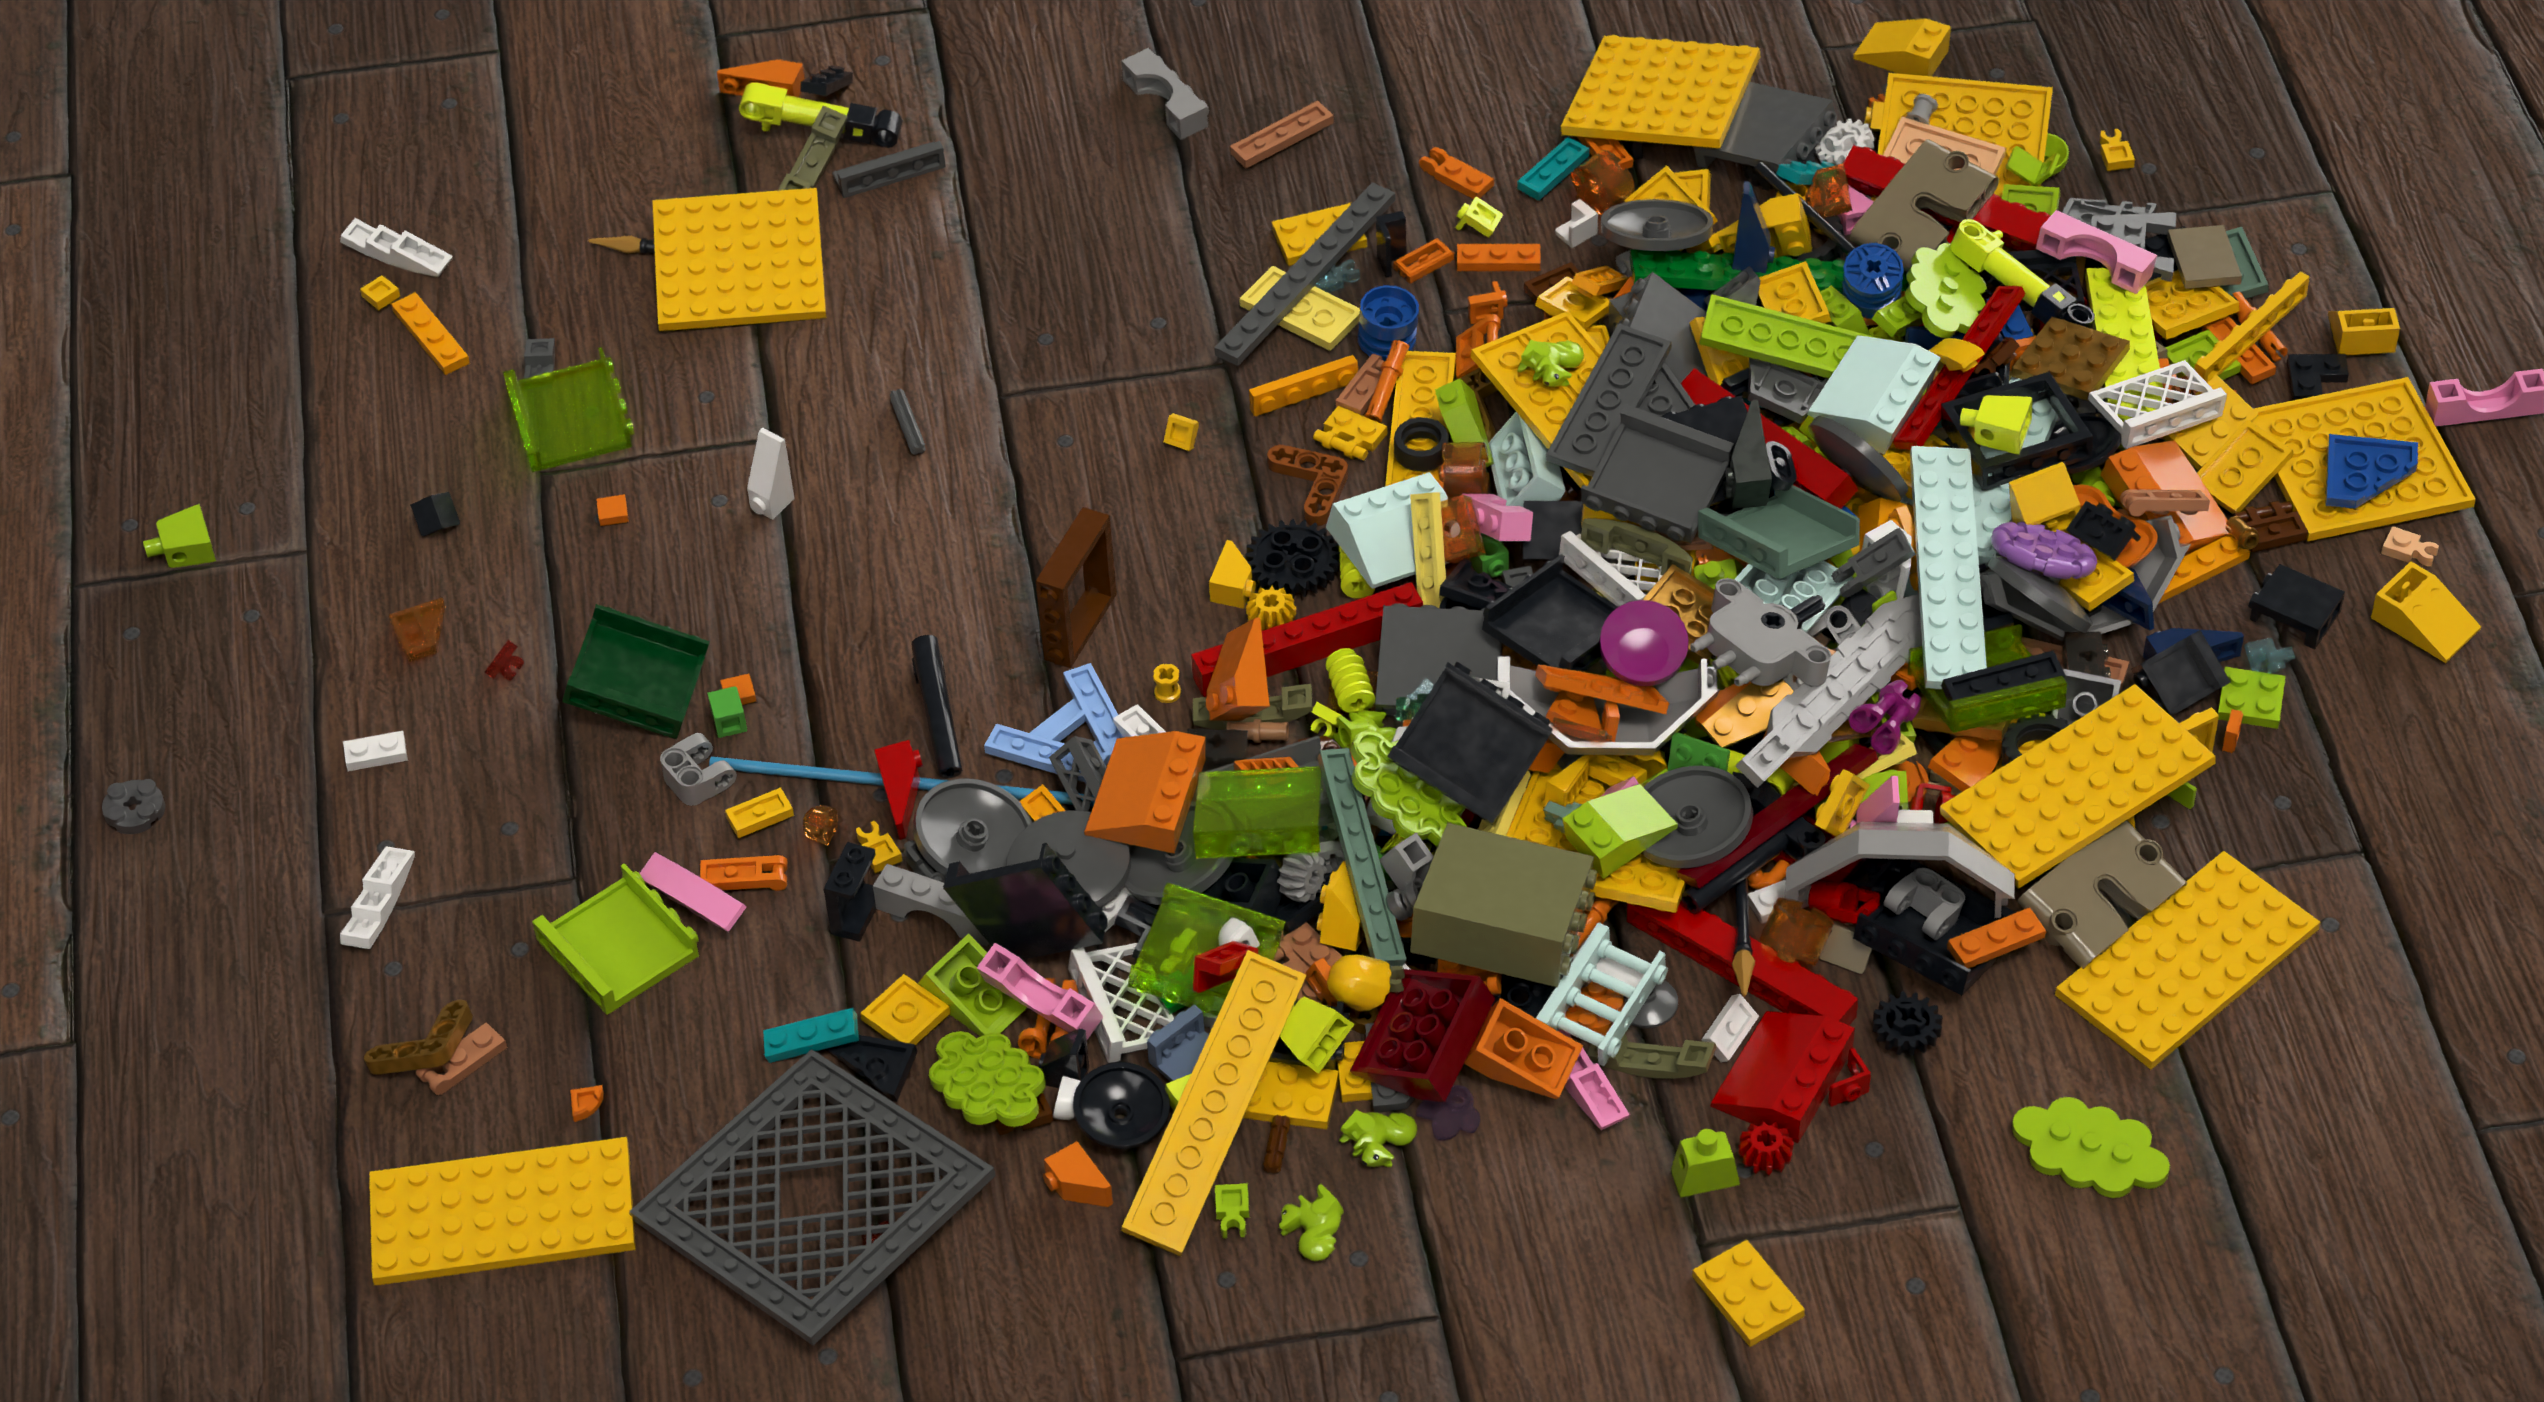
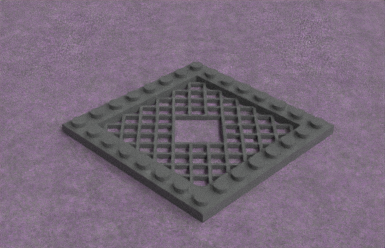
M811 1049L633 1207L629 1213L633 1217L634 1222L814 1346L988 1184L996 1174L994 1167ZM820 1097V1107L804 1109L805 1099ZM826 1100L832 1103L833 1105L826 1106ZM843 1112V1122L826 1124V1114ZM848 1114L856 1120L849 1121ZM820 1115L819 1125L803 1126L804 1116ZM798 1117V1127L781 1129V1120ZM866 1127V1137L849 1138L850 1128ZM843 1129V1139L826 1141V1131ZM871 1130L878 1133L879 1135L871 1136ZM820 1132V1142L803 1144V1134ZM798 1135V1145L781 1147V1137ZM775 1138V1148L758 1149V1141L760 1139ZM888 1142V1152L871 1154L872 1143ZM866 1144V1154L849 1156V1146ZM894 1145L902 1150L894 1151ZM843 1147V1157L826 1159V1149ZM820 1150V1160L803 1162V1152ZM798 1152V1163L781 1164V1154ZM775 1155V1165L758 1167V1157ZM911 1157V1167L894 1169L895 1158ZM752 1158V1168L735 1170L737 1160ZM889 1159L888 1170L871 1172V1161ZM917 1160L925 1165L917 1166ZM866 1162V1172L849 1174V1164ZM843 1165V1211L780 1219L781 1172ZM934 1172L935 1182L917 1184V1174ZM775 1173V1183L758 1185V1175ZM912 1174V1185L894 1187L895 1176ZM752 1176V1186L735 1188V1178ZM889 1177V1188L872 1189V1179ZM729 1179V1189L712 1191L714 1180ZM866 1180V1190L849 1192V1182ZM775 1191V1201L758 1203V1193ZM920 1191H928V1192L918 1201L917 1192H920ZM912 1193V1203L895 1205V1194ZM752 1194V1204L735 1206V1196ZM889 1195V1206L872 1208V1197ZM729 1197V1207L712 1209V1198ZM866 1198L865 1209L849 1210V1200ZM706 1199V1210L689 1211V1203L691 1201ZM775 1209L773 1220L757 1221L758 1211ZM907 1211L895 1222V1213ZM752 1212V1222L735 1224V1214ZM889 1213V1224L872 1226V1215ZM729 1215V1225L712 1227V1216ZM866 1216V1227L849 1229V1218ZM706 1217V1227L694 1219ZM843 1219L842 1230L826 1231V1221ZM820 1222V1232L803 1234V1224ZM797 1225V1235L780 1237V1226ZM774 1227V1238L757 1240V1229ZM751 1230L750 1241L734 1242V1232ZM884 1232L872 1243V1234ZM729 1233L728 1243L716 1234ZM866 1235V1245L849 1247V1236ZM843 1237V1248L826 1250V1239ZM820 1240V1251L803 1253V1242ZM797 1243V1253L780 1255V1245ZM774 1246V1256L757 1258V1247ZM751 1248V1258L739 1250ZM860 1254L849 1264V1255ZM843 1256V1266L826 1268L827 1257ZM820 1258V1269L803 1271V1260ZM797 1261V1272L780 1274V1263ZM774 1264V1274L761 1265ZM837 1275L826 1286V1276ZM820 1277V1288L803 1290V1279ZM797 1280V1290L784 1281Z

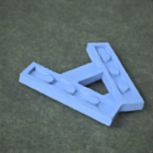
M1089 663L1063 672L1064 681L1073 697L1070 702L1030 733L996 724L984 744V749L987 754L1057 774L1049 757L1065 744L1060 741L1084 722L1087 723L1095 739L1093 743L1105 766L1109 762L1116 739L1124 737L1113 723V718L1118 713L1092 664ZM1071 752L1061 759L1065 769L1069 771L1072 769L1074 759ZM1078 776V781L1086 783L1084 777Z

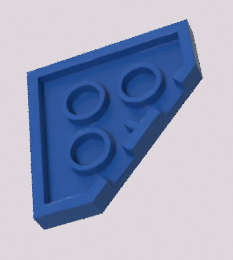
M2329 434L2325 506L2357 508L2416 472L2418 442Z

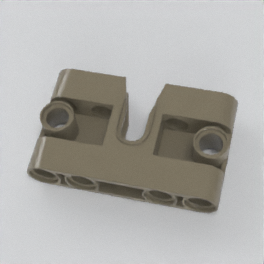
M1927 139L1855 224L1850 234V241L1858 246L1868 243H1879L1895 248L1894 250L1902 259L1904 272L1907 273L1912 267L1911 258L1917 249L1927 247L1936 250L1940 244L1949 243L1947 241L1949 232L1932 216L1921 211V209H1931L1941 216L1959 222L1966 219L1972 220L1995 192L1999 178L1970 162L1964 152H1951Z
M2126 820L2066 858L2030 887L2017 902L2023 909L2029 907L2032 909L2046 929L2044 939L2051 945L2062 946L2065 953L2079 967L2084 969L2097 955L2103 954L2118 938L2129 930L2113 905L2099 890L2104 891L2125 912L2139 920L2148 912L2151 913L2162 902L2165 903L2178 889L2183 885L2186 886L2187 882L2163 858L2161 846L2154 840L2145 839ZM2056 924L2061 925L2065 930L2060 929Z

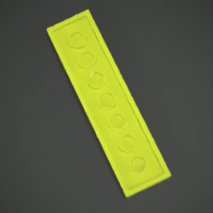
M2086 268L2085 280L2089 305L2095 315L2092 323L2093 329L2130 341V350L2102 387L2104 388L2160 369L2146 284L2135 294L2111 283V273L2107 268ZM2155 381L2148 383V385L2163 388V383ZM2131 389L2124 391V393L2141 396L2142 394L2140 391ZM2145 393L2144 396L2149 399L2162 400L2161 396ZM2104 398L2105 402L2117 405L2118 400ZM2121 401L2120 406L2133 409L2138 408L2136 404ZM2145 406L2141 407V410L2146 412L2156 410ZM2120 414L2117 415L2123 422L2132 418Z

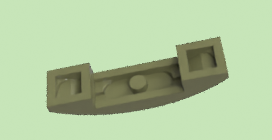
M822 106L811 127L812 133L790 174H786L778 191L815 188L837 146L848 116Z
M1595 518L1584 519L1581 540L1593 550L1608 554L1611 548L1662 566L1661 575H1664L1672 564L1691 575L1693 558L1668 538L1626 522Z
M1304 684L1282 687V695L1269 697L1270 707L1242 721L1232 722H1254V719H1261L1262 722L1284 723L1298 719L1313 710L1312 685ZM1206 697L1193 698L1194 725L1209 729L1226 730L1228 721L1210 720L1209 711L1206 708Z
M1624 1034L1617 1055L1614 1058L1610 1057L1604 1067L1649 1078L1675 1079L1692 1077L1708 1071L1716 1050V1044L1685 1040L1683 1047L1628 1042L1626 1034ZM1591 1044L1587 1055L1592 1062L1598 1063V1047Z

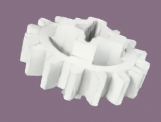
M1848 119L1846 123L1837 121V126L1832 127L1822 138L1821 142L1816 145V154L1820 162L1832 163L1840 170L1853 145L1873 149L1875 138L1867 123L1862 124L1861 120H1857L1855 123L1852 122V119Z

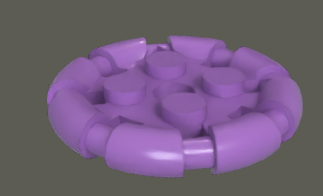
M2021 521L2017 524L2015 522L2003 523L1992 532L1991 543L1994 549L2001 556L2007 557V560L2012 564L2030 572L2034 569L2043 572V576L2059 579H2070L2071 577L2079 579L2089 576L2096 569L2097 558L2093 550L2087 544H2081L2078 538L2057 529L2056 532L2044 529L2045 525H2027Z

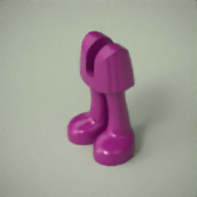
M1903 680L1889 683L1880 690L1879 701L1876 704L1859 705L1852 710L1849 716L1850 726L1859 733L1868 732L1876 727L1885 713L1891 716L1875 731L1871 738L1873 749L1883 755L1892 753L1898 747L1901 736V724L1912 721L1920 709L1921 698L1915 692L1906 699L1902 696L1903 691L1908 687Z

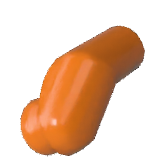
M1779 860L1770 872H1762L1761 868L1747 877L1749 886L1757 890L1782 881L1786 877V868L1790 864L1785 860Z

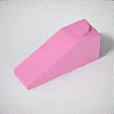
M1891 776L1860 804L1855 814V820L1851 821L1849 828L1859 822H1897L1900 803L1898 776Z

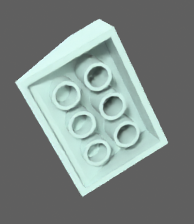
M1857 335L1810 407L1807 415L1813 418L1824 416L1838 422L1866 441L1876 451L1885 455L1892 441L1933 379L1941 357L1917 344Z
M1430 472L1333 503L1326 528L1372 589L1416 574L1410 494L1440 492L1445 564L1468 557L1470 554L1446 492Z
M1823 560L1781 579H1777L1748 564L1735 580L1763 600V604L1774 603L1784 605L1788 609L1794 608L1812 596L1820 595L1825 603V608L1802 623L1801 629L1807 633L1841 595L1840 588L1852 580L1853 577L1851 576L1842 582H1834L1831 575L1838 568Z

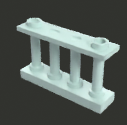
M1598 922L1571 963L1568 976L1564 975L1559 986L1554 989L1536 1019L1557 1031L1561 1029L1597 1046L1598 1064L1605 1066L1610 1057L1614 1058L1621 1047L1622 1037L1655 985H1661L1668 972V968L1665 967V953L1659 951L1652 963L1642 960L1612 946L1609 927ZM1608 957L1644 974L1637 987H1633L1597 970L1596 965L1600 958L1605 959ZM1593 981L1629 999L1620 1012L1581 994L1580 989L1585 982ZM1577 1005L1613 1022L1607 1034L1603 1036L1565 1018V1013L1569 1006L1574 1007Z

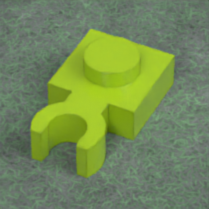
M1248 1183L1215 1185L1217 1220L1222 1219V1237H1228L1227 1231L1231 1227L1239 1228L1240 1237H1245L1246 1223L1243 1218H1249Z

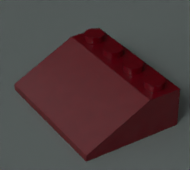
M1404 969L1405 978H1402L1404 991L1389 992L1350 1072L1352 1075L1416 1099L1445 1102L1495 998L1480 976Z

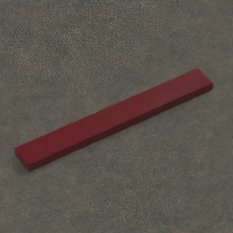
M1858 744L1852 745L1827 763L1831 770L1828 783L1822 786L1818 796L1811 794L1800 784L1796 785L1753 816L1752 825L1747 836L1734 851L1722 859L1707 865L1681 868L1676 872L1678 879H1682L1686 884L1700 889L1828 797L1831 793L1830 785L1834 777L1838 774L1840 775L1843 769L1857 776L1878 760L1876 750Z

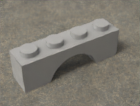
M1147 48L1121 61L1123 81L1137 95L1156 94L1169 100L1165 104L1166 125L1181 140L1208 127L1207 115L1209 114V109L1205 101L1200 100L1193 93L1191 87L1185 85L1179 79L1176 72L1170 70L1164 64L1160 56H1156Z
M1416 832L1393 847L1379 860L1398 889L1402 890L1405 884L1414 879L1419 880L1423 884L1434 856Z
M886 864L873 885L876 909L904 918L910 911H926L945 920L960 938H964L969 933L978 944L988 946V941L943 889V882Z

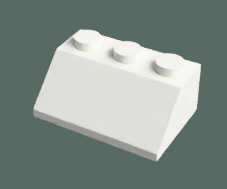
M1890 520L1867 532L1864 537L1862 550L1900 527ZM1901 529L1911 544L1912 537L1905 530ZM1911 558L1867 585L1868 592L1877 599H1880L1892 590L1896 592L1897 600L1902 599L1911 567Z

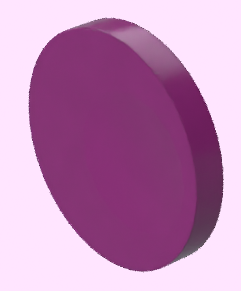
M1649 600L1628 602L1616 608L1603 624L1599 641L1601 657L1607 668L1622 681L1637 686L1657 685L1669 680L1681 669L1688 651V633L1680 617L1667 606Z

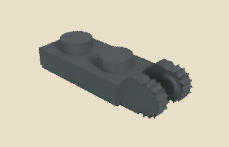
M1896 528L1849 558V562L1833 571L1831 576L1834 582L1837 583L1856 573L1857 576L1847 582V584H1844L1839 590L1844 598H1848L1861 591L1863 586L1866 587L1916 555L1904 532L1900 528Z

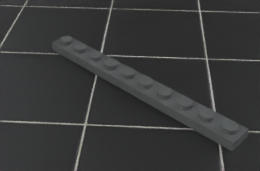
M1372 182L1214 347L1215 356L1239 366L1374 224L1376 216H1381L1395 201V192Z

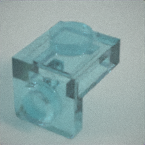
M2272 638L2252 641L2244 645L2252 671L2268 670V673L2277 672L2285 669V663L2295 658L2292 646L2276 650Z

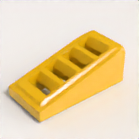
M1584 755L1546 781L1544 806L1547 805L1549 800L1564 807L1567 804H1572L1588 781L1589 756Z

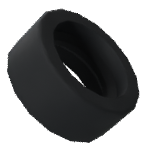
M1417 417L1403 422L1396 429L1394 435V454L1397 461L1403 467L1412 471L1424 472L1439 467L1447 459L1449 435L1446 428L1439 421L1431 418ZM1428 438L1435 441L1438 445L1430 450L1415 451L1408 448L1405 444L1412 439Z

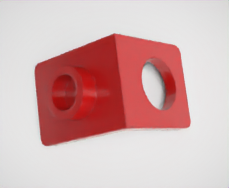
M1854 1047L1849 1049L1847 1065L1853 1076L1830 1085L1828 1101L1830 1106H1835L1845 1101H1854L1861 1095L1869 1093L1871 1073Z

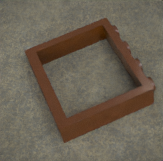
M1082 507L1036 579L1044 660L1053 662L1055 665H1062L1068 668L1073 666L1117 595L1110 515ZM1083 565L1085 591L1070 613L1067 589Z

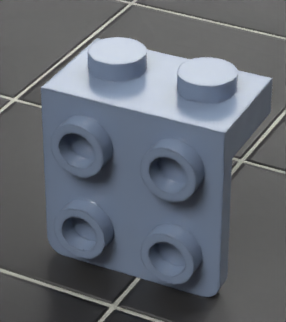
M1194 1004L1186 1011L1178 1013L1173 1021L1162 1029L1154 1031L1149 1039H1147L1149 1063L1170 1082L1191 1074L1209 1036L1204 1031L1203 1011Z

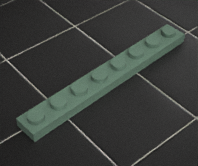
M1350 749L1320 750L1317 758L1370 957L1388 962L1390 967L1404 966L1406 955L1395 916L1387 903L1388 889L1362 793L1355 788L1351 779L1355 767Z

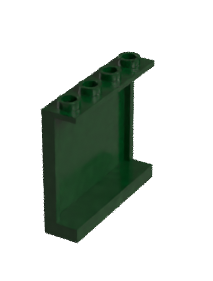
M596 604L573 672L569 677L562 702L677 739L710 641Z

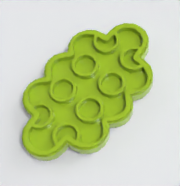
M1949 243L1940 244L1936 250L1927 247L1917 249L1911 258L1912 267L1906 274L1907 281L1910 284L1905 291L1908 303L1922 313L1924 326L1935 336L1950 338L1956 331L1966 334L1985 306V301L1982 297L1986 290L1984 279L1951 251Z
M1374 731L1360 732L1354 738L1350 748L1352 757L1358 763L1352 772V783L1360 793L1371 797L1372 808L1378 815L1392 820L1393 827L1400 836L1407 839L1417 832L1422 840L1428 838L1438 847L1447 823L1467 827L1461 818L1465 810L1463 806L1388 759V754L1399 740L1390 743L1385 737Z
M958 1031L947 1034L939 1040L936 1045L939 1060L929 1070L930 1082L934 1089L943 1092L945 1102L949 1107L962 1109L966 1121L971 1124L983 1125L998 1119L1006 1126L1017 1127L1028 1124L1036 1118L1039 1113L1036 1097L1045 1089L1046 1081L1042 1070L1035 1065H1031L1026 1051L1012 1048L1009 1038L999 1033H990L975 1038L968 1032Z
M2063 1097L2053 1101L2048 1110L2036 1106L2024 1107L2014 1116L2012 1125L2013 1135L2020 1143L2031 1147L2029 1159L2035 1170L2051 1176L2061 1174L2063 1180L2072 1187L2087 1188L2093 1186L2099 1194L2105 1197L2119 1198L2127 1195L2134 1185L2147 1189L2157 1188L2168 1179L2170 1168L2168 1158L2159 1150L2150 1147L2152 1135L2148 1127L2137 1120H2120L2118 1115L2107 1107L2100 1106L2089 1109L2082 1101L2076 1098Z

